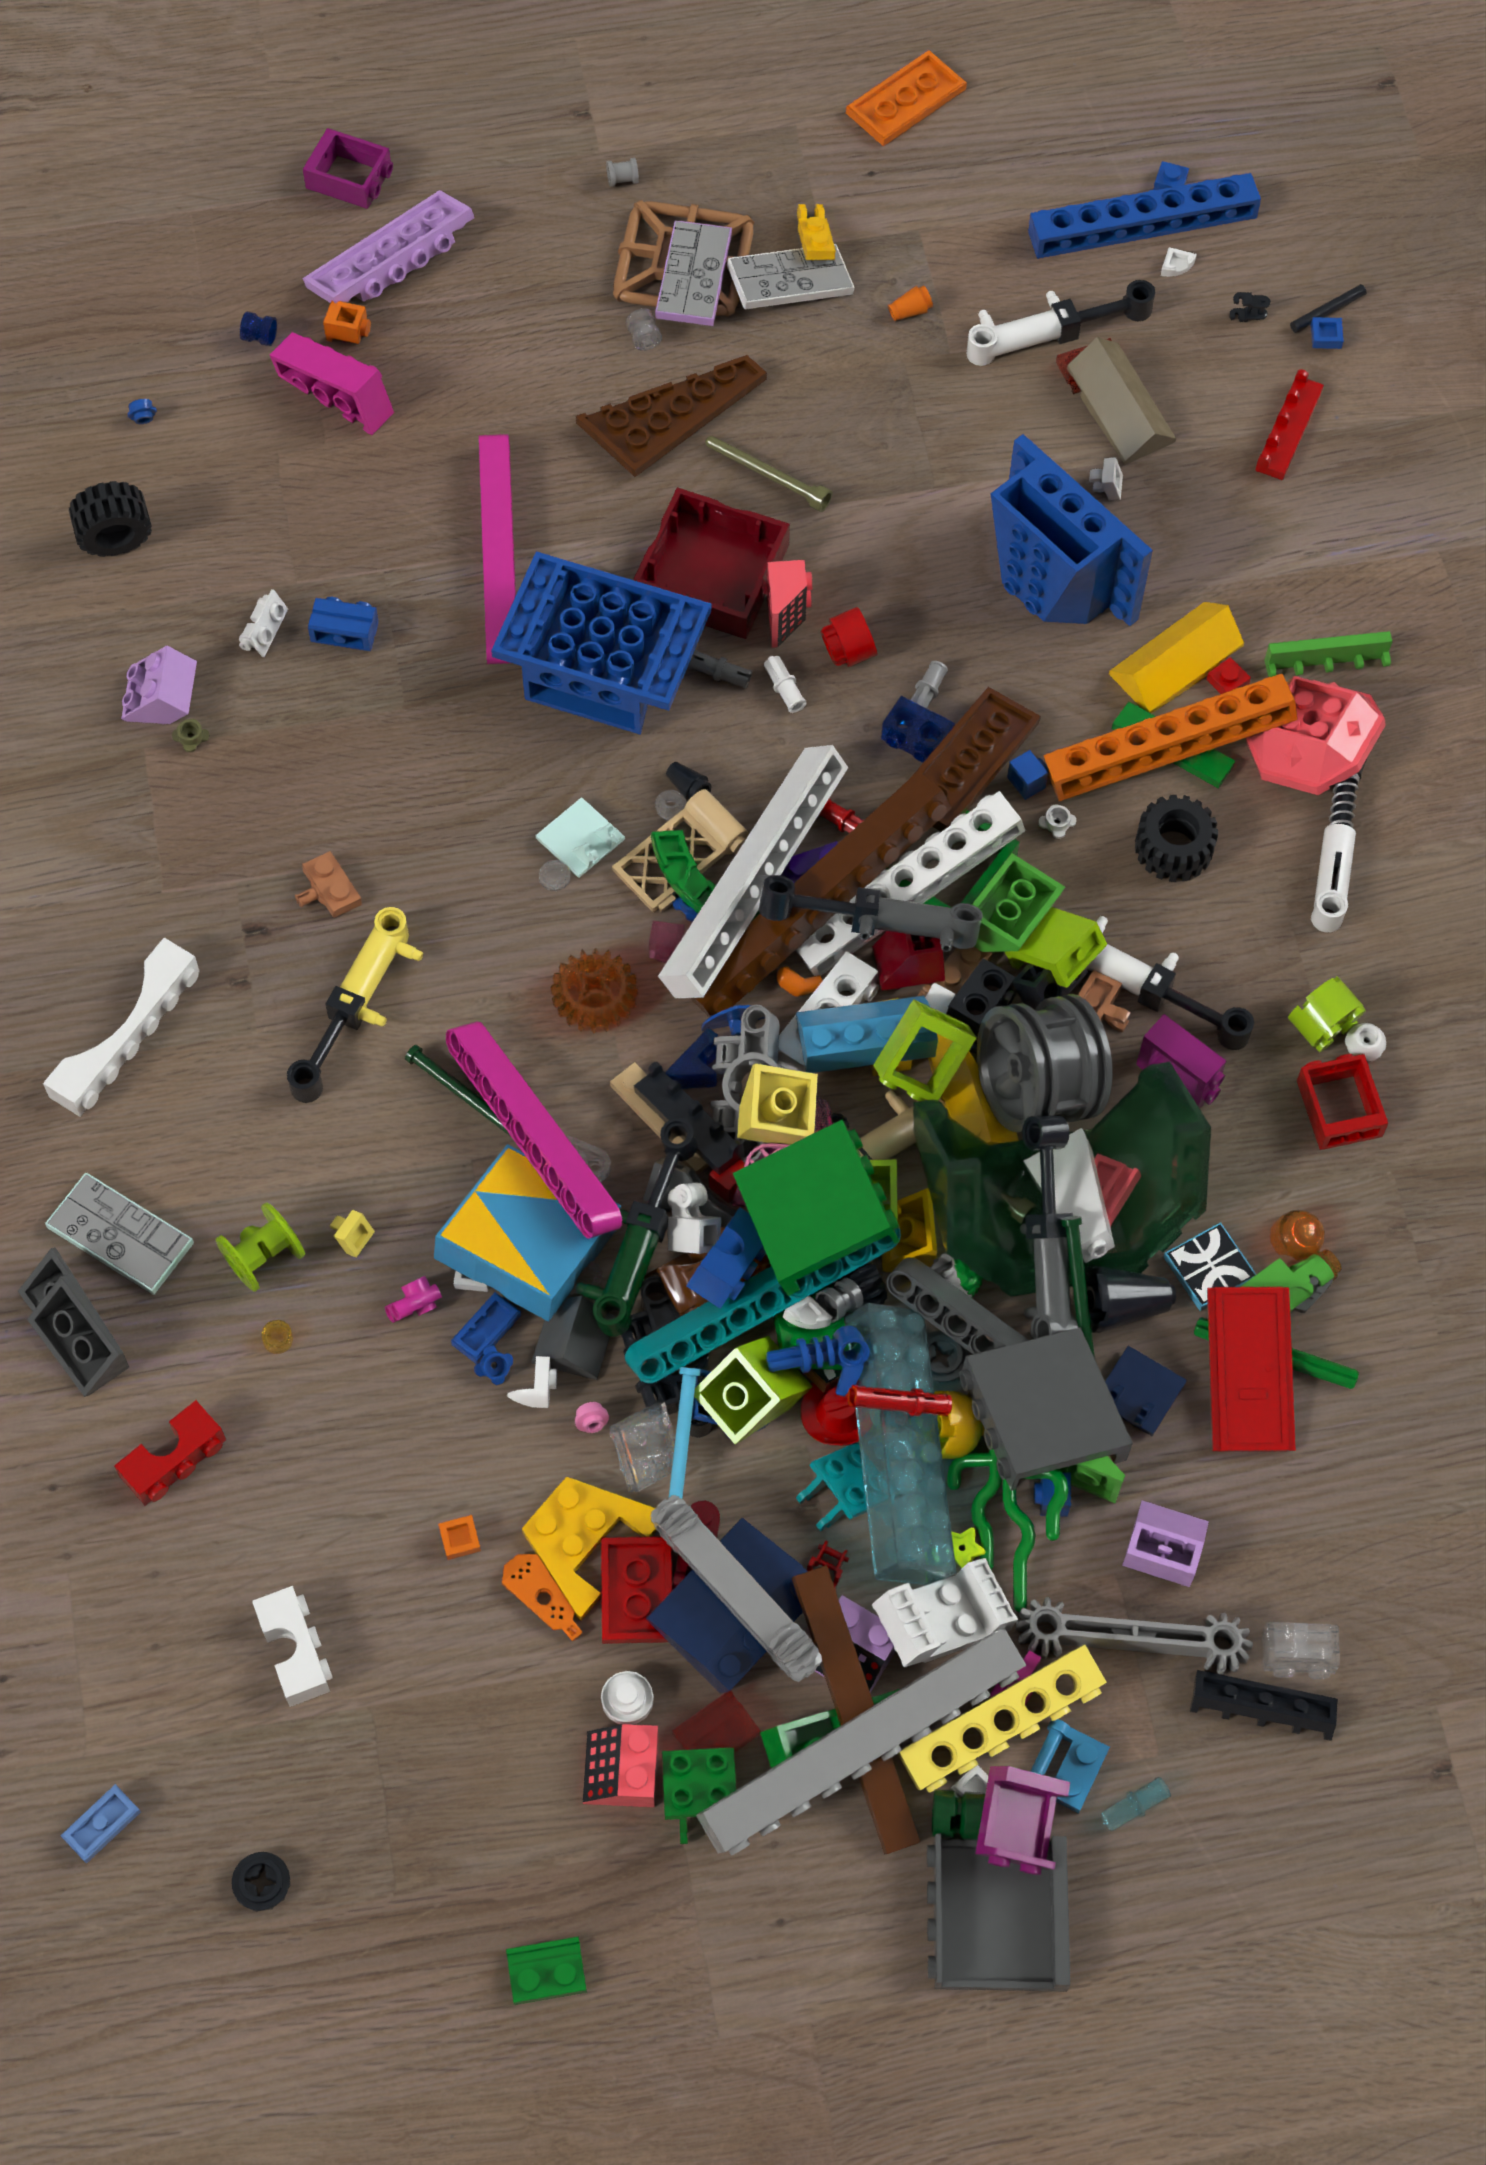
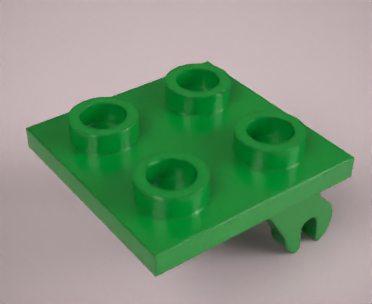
M734 1748L662 1751L665 1820L679 1819L681 1845L688 1844L687 1817H697L696 1814L736 1791Z

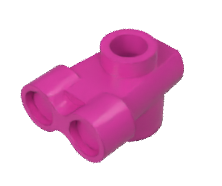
M423 1276L402 1286L401 1289L405 1298L386 1305L385 1312L392 1323L413 1314L415 1310L418 1316L437 1308L434 1301L442 1298V1295L437 1285L430 1286L426 1276Z

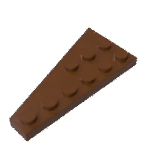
M748 355L714 366L713 371L698 376L697 373L686 376L685 381L673 385L672 382L630 396L628 401L612 406L610 403L602 406L600 411L596 413L577 415L576 424L636 477L767 380V372Z

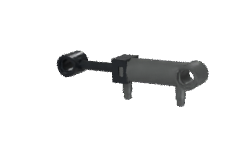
M780 875L769 876L764 880L759 905L760 914L773 921L789 918L792 907L853 916L851 932L860 933V937L864 940L869 939L871 935L874 936L875 929L938 938L940 939L941 949L944 952L951 951L952 946L960 949L974 947L978 940L983 917L982 911L970 904L960 903L952 908L882 898L880 897V890L860 887L857 888L855 903L794 894L795 883L791 879Z
M1030 1116L1024 1121L1022 1127V1137L1025 1146L1031 1150H1040L1043 1214L1026 1215V1224H1022L1020 1227L1021 1233L1026 1234L1027 1239H1034L1036 1306L1026 1308L1024 1311V1316L1032 1320V1339L1078 1328L1077 1321L1070 1310L1068 1244L1066 1227H1063L1061 1222L1062 1218L1073 1216V1213L1056 1214L1053 1150L1064 1148L1068 1143L1070 1133L1069 1125L1062 1116Z

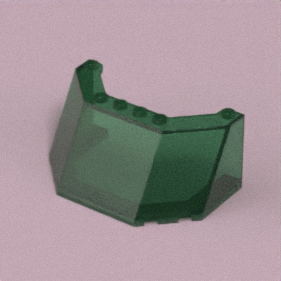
M1171 1062L1152 1064L1144 1068L1138 1076V1083L1092 1129L1083 1130L1092 1148L1094 1158L1098 1153L1122 1162L1129 1168L1134 1169L1135 1167L1141 1173V1178L1110 1227L1115 1247L1108 1250L1100 1258L1092 1259L1087 1263L1084 1262V1268L1097 1265L1141 1274L1149 1266L1147 1261L1159 1250L1164 1252L1183 1234L1181 1231L1183 1226L1192 1218L1197 1220L1206 1211L1211 1126ZM938 1100L913 1102V1131L946 1253L955 1260L959 1259L967 1264L970 1270L988 1282L992 1281L1000 1286L1001 1290L1010 1297L1036 1293L1034 1239H1027L1026 1234H1022L1020 1231L1021 1225L1026 1224V1216L1022 1223L1011 1216L1012 1212L1008 1209L1009 1204L1003 1199L1001 1194L1009 1195L1014 1199L1016 1197L1021 1199L1026 1197L1037 1205L1027 1215L1043 1214L1042 1193L1033 1181L1024 1163V1160L1037 1154L1040 1150L1028 1149L1023 1140L989 1145L948 1116L942 1102ZM1068 1252L1069 1287H1073Z

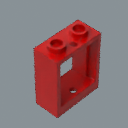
M1344 1054L1332 1061L1322 1063V1061L1316 1060L1301 1067L1297 1084L1320 1150L1383 1137L1388 1126V1120L1365 1054L1356 1056ZM1354 1077L1367 1116L1326 1124L1313 1085Z

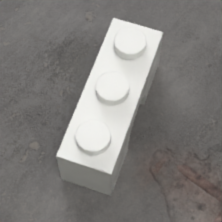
M293 1586L253 1600L252 1602L267 1643L279 1638H289L297 1643L296 1651L290 1659L274 1665L289 1706L297 1705L330 1692L327 1680L333 1679L326 1658L319 1661L315 1648L320 1647L321 1643L315 1626L308 1628L304 1616L310 1614L304 1595L296 1596Z

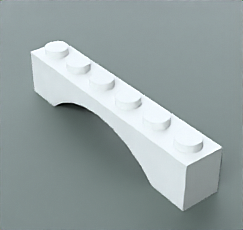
M163 938L144 961L145 976L142 992L126 1022L112 1036L98 1046L81 1054L64 1058L43 1083L49 1098L79 1117L86 1109H91L97 1102L102 1089L116 1079L119 1069L125 1061L132 1059L136 1055L139 1044L147 1035L150 1036L158 1027L159 1020L166 1011H171L176 1006L180 994L186 987H191L195 983L199 974L195 956L168 939Z

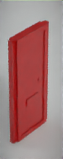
M1289 1287L1207 1288L1212 1452L1296 1451Z

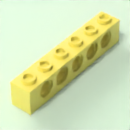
M1082 1645L935 1729L922 1739L902 1748V1751L897 1754L917 1790H922L926 1787L930 1793L947 1783L944 1776L955 1770L961 1775L979 1765L976 1758L988 1752L993 1757L1010 1747L1007 1743L1008 1739L1017 1734L1020 1735L1021 1739H1024L1040 1729L1038 1722L1050 1716L1052 1721H1055L1071 1712L1068 1705L1080 1698L1084 1704L1102 1694L1099 1687L1107 1682L1086 1645ZM1060 1675H1067L1073 1681V1690L1067 1696L1059 1693L1056 1688V1681ZM1031 1692L1039 1694L1043 1700L1042 1709L1038 1713L1030 1712L1025 1706V1699ZM1000 1710L1007 1711L1012 1717V1725L1007 1731H1001L995 1726L994 1717ZM968 1728H975L981 1734V1743L975 1749L968 1748L963 1742V1734ZM937 1746H944L950 1752V1761L944 1767L937 1766L932 1760V1752Z

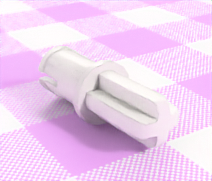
M770 656L764 662V667L774 683V691L780 693L790 713L802 710L807 703L795 684L796 678L794 675L789 674L779 656Z

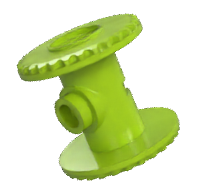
M269 1203L261 1205L262 1212L268 1223L262 1227H255L253 1225L246 1227L240 1234V1243L233 1247L222 1235L216 1238L217 1246L225 1260L240 1280L254 1292L259 1290L260 1286L252 1272L266 1263V1259L274 1257L286 1247L298 1259L303 1258L305 1255L302 1244L292 1228Z

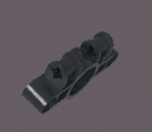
M651 1276L642 1283L640 1293L643 1311L631 1315V1326L621 1335L625 1345L623 1350L624 1356L633 1343L681 1317L659 1276ZM653 1292H659L664 1295L662 1299L657 1301L651 1300L647 1296ZM709 1352L698 1358V1360H701L695 1368L708 1371ZM669 1374L654 1383H645L640 1380L635 1385L636 1391L641 1393L646 1406L644 1414L647 1419H657L679 1411L683 1374ZM702 1375L697 1376L698 1383L700 1384L705 1377ZM698 1406L699 1413L710 1416L703 1406ZM691 1420L690 1436L696 1438L704 1437L711 1432L714 1424L708 1422L697 1423Z

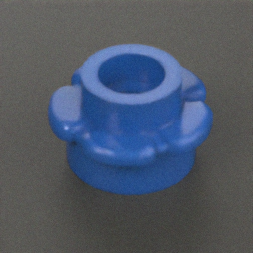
M138 399L128 405L129 412L127 415L136 424H146L153 420L157 409L152 405L151 400Z

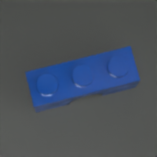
M739 1207L715 1245L709 1250L686 1285L720 1309L728 1298L733 1301L736 1299L745 1285L740 1279L749 1280L758 1266V1263L753 1260L757 1259L761 1262L766 1254L748 1212Z

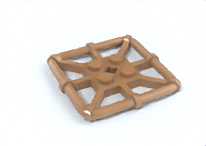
M642 200L634 203V208L629 215L624 241L620 243L618 249L620 258L613 283V296L619 302L624 301L630 304L657 307L658 295L634 292L655 279L662 280L673 228L665 227L655 214L688 218L687 222L696 223L697 220L728 224L724 227L732 228V236L740 232L742 233L737 257L749 255L754 234V221L748 215L744 216L738 213L699 208V205L691 204L689 207L653 201L643 202ZM640 219H644L658 235L656 246L635 243ZM634 256L653 258L649 269L626 281L631 258ZM727 256L725 269H728V267H727L728 258H732L733 256ZM733 280L731 281L728 298L720 290L715 316L725 315L729 317L735 313L740 297Z

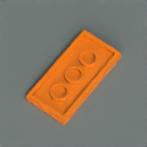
M928 50L846 106V114L884 147L965 91L967 82Z

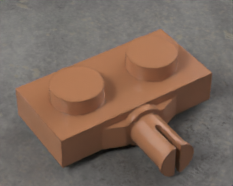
M331 851L302 864L303 872L310 881L311 888L295 895L300 907L318 900L327 907L332 917L335 918L362 905L360 895Z

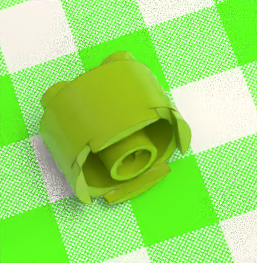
M1336 976L1335 979H1329L1306 997L1307 1001L1303 1004L1304 1009L1297 1005L1289 1014L1288 1019L1310 1045L1320 1053L1334 1042L1333 1037L1339 1032L1344 1035L1353 1026L1357 1025V1019L1366 1010L1358 998Z

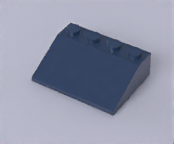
M741 1518L722 1537L720 1542L788 1617L795 1622L803 1611L792 1577L808 1571L744 1518ZM693 1569L646 1618L720 1694L731 1691L767 1652Z

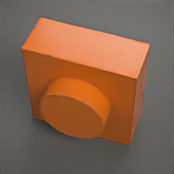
M472 1515L438 1524L447 1560L481 1551Z

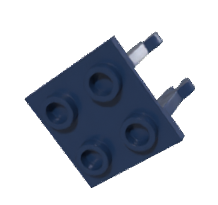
M1127 1346L1105 1381L1121 1418L1150 1436L1154 1435L1187 1382L1183 1377L1130 1346Z

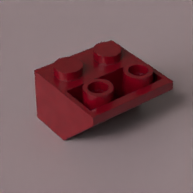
M886 931L872 946L882 991L946 981L943 950L938 938Z

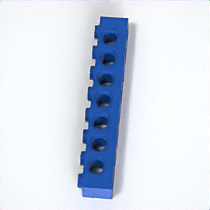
M1251 173L1232 175L1220 179L1150 190L1148 192L1123 195L1105 200H1095L1056 209L1040 210L1030 213L1028 234L1036 257L1039 259L1255 219L1258 216L1261 197Z

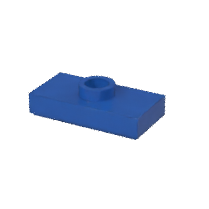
M494 1292L451 1340V1345L477 1364L483 1357L484 1347L488 1345L495 1346L521 1317V1311Z

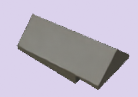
M1096 337L1068 364L1067 370L1081 389V400L1124 465L1176 442V437L1119 343Z

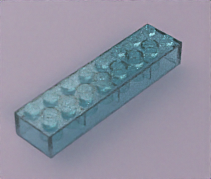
M867 1303L845 1317L846 1326L856 1327L860 1331L870 1351L861 1376L855 1385L911 1391V1389L916 1388L922 1389L925 1393L934 1394L925 1318L912 1309ZM857 1342L849 1343V1350L855 1348ZM855 1407L875 1580L928 1585L956 1574L937 1415L921 1414L920 1416H910L908 1412Z

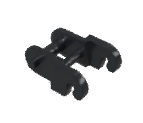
M1238 292L1234 295V304H1239V299H1242L1243 306L1248 307L1233 308L1229 314L1231 320H1235L1236 314L1238 315L1239 322L1264 320L1267 317L1268 313L1265 308L1269 307L1271 302L1267 296L1252 295V292Z

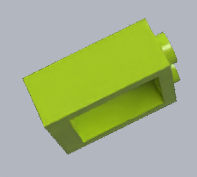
M913 999L873 1066L880 1076L879 1081L891 1089L900 1087L919 1102H924L926 1099L937 1104L975 1042L976 1036L969 1025ZM921 1026L953 1041L927 1085L895 1070Z

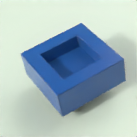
M1162 161L1153 190L1185 185L1189 168Z
M1313 317L1311 322L1312 348L1342 349L1344 342L1342 318Z

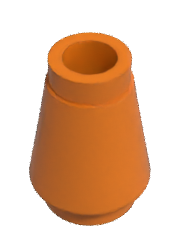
M924 285L919 288L915 286L889 304L888 310L893 320L897 321L928 313V309L933 307V302Z

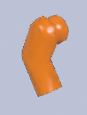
M782 967L776 974L779 986L795 997L813 993L822 982L820 975L804 979L790 967Z

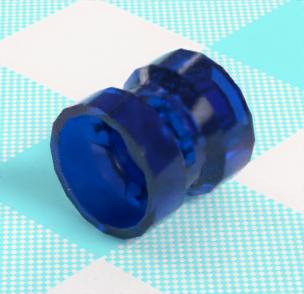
M246 311L240 324V339L247 342L257 340L261 345L272 346L277 333L276 317H258L256 313Z

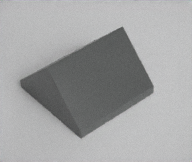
M583 1296L566 1298L549 1322L544 1320L532 1364L536 1365V1356L550 1357L551 1369L597 1380L610 1336L604 1334L597 1324L593 1314L594 1303ZM609 1312L605 1316V1319L612 1320L616 1318Z

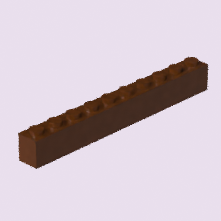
M918 771L795 882L794 894L850 902L856 896L858 887L865 888L874 878L896 861L905 850L918 841L926 831L952 809L943 790ZM792 907L790 917L781 921H773L759 914L745 930L704 997L691 998V1000L708 1017L733 1007L769 973L775 970L790 954L801 947L811 935L823 927L836 913Z

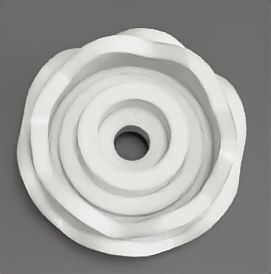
M1361 1023L1349 1030L1345 1038V1044L1347 1045L1348 1052L1353 1054V1056L1365 1054L1367 1061H1374L1386 1049V1037L1377 1026L1370 1023Z

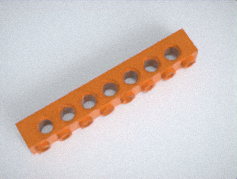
M1283 673L1268 677L1244 687L1235 688L1232 691L1206 698L1200 702L1174 709L1171 712L1148 718L1139 723L1119 728L1104 735L1045 754L1043 756L1048 768V776L1058 801H1062L1296 721L1298 718L1295 699Z

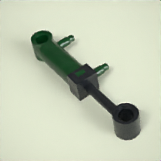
M682 1118L670 1119L661 1128L660 1136L666 1157L648 1204L633 1201L630 1211L620 1209L622 1223L627 1224L628 1228L605 1288L578 1283L576 1286L577 1293L596 1300L593 1306V1314L601 1331L608 1336H620L631 1326V1312L657 1243H662L668 1228L667 1213L665 1209L660 1208L678 1161L689 1160L697 1151L698 1144L693 1128L688 1121ZM678 1136L686 1137L682 1143H672L673 1139ZM612 1310L620 1311L615 1319H605L608 1312Z

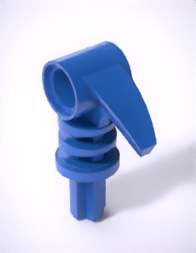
M843 1326L835 1331L832 1340H830L828 1335H825L822 1342H818L817 1338L814 1337L811 1339V1344H806L804 1338L796 1339L795 1347L769 1351L766 1354V1362L769 1371L772 1372L800 1367L803 1373L810 1372L812 1364H816L817 1368H822L823 1362H828L829 1366L839 1364L842 1366V1371L835 1393L844 1397L848 1393L849 1388L852 1387L851 1385H855L860 1378L870 1351L862 1334L856 1327ZM852 1342H857L855 1348L849 1351H844L846 1345Z

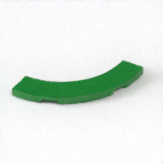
M683 830L652 831L651 842L653 851L666 880L689 907L693 908L696 913H699L716 885L711 880H707L698 870L697 864L688 849ZM759 910L757 911L752 921L760 914Z

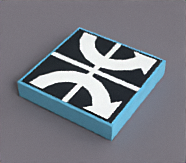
M1221 1222L1165 1252L1163 1257L1199 1311L1207 1308V1288L1240 1287L1257 1275Z

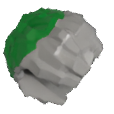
M957 1250L941 1254L930 1267L970 1298L974 1297L978 1292L984 1278L977 1258L967 1253L962 1254Z

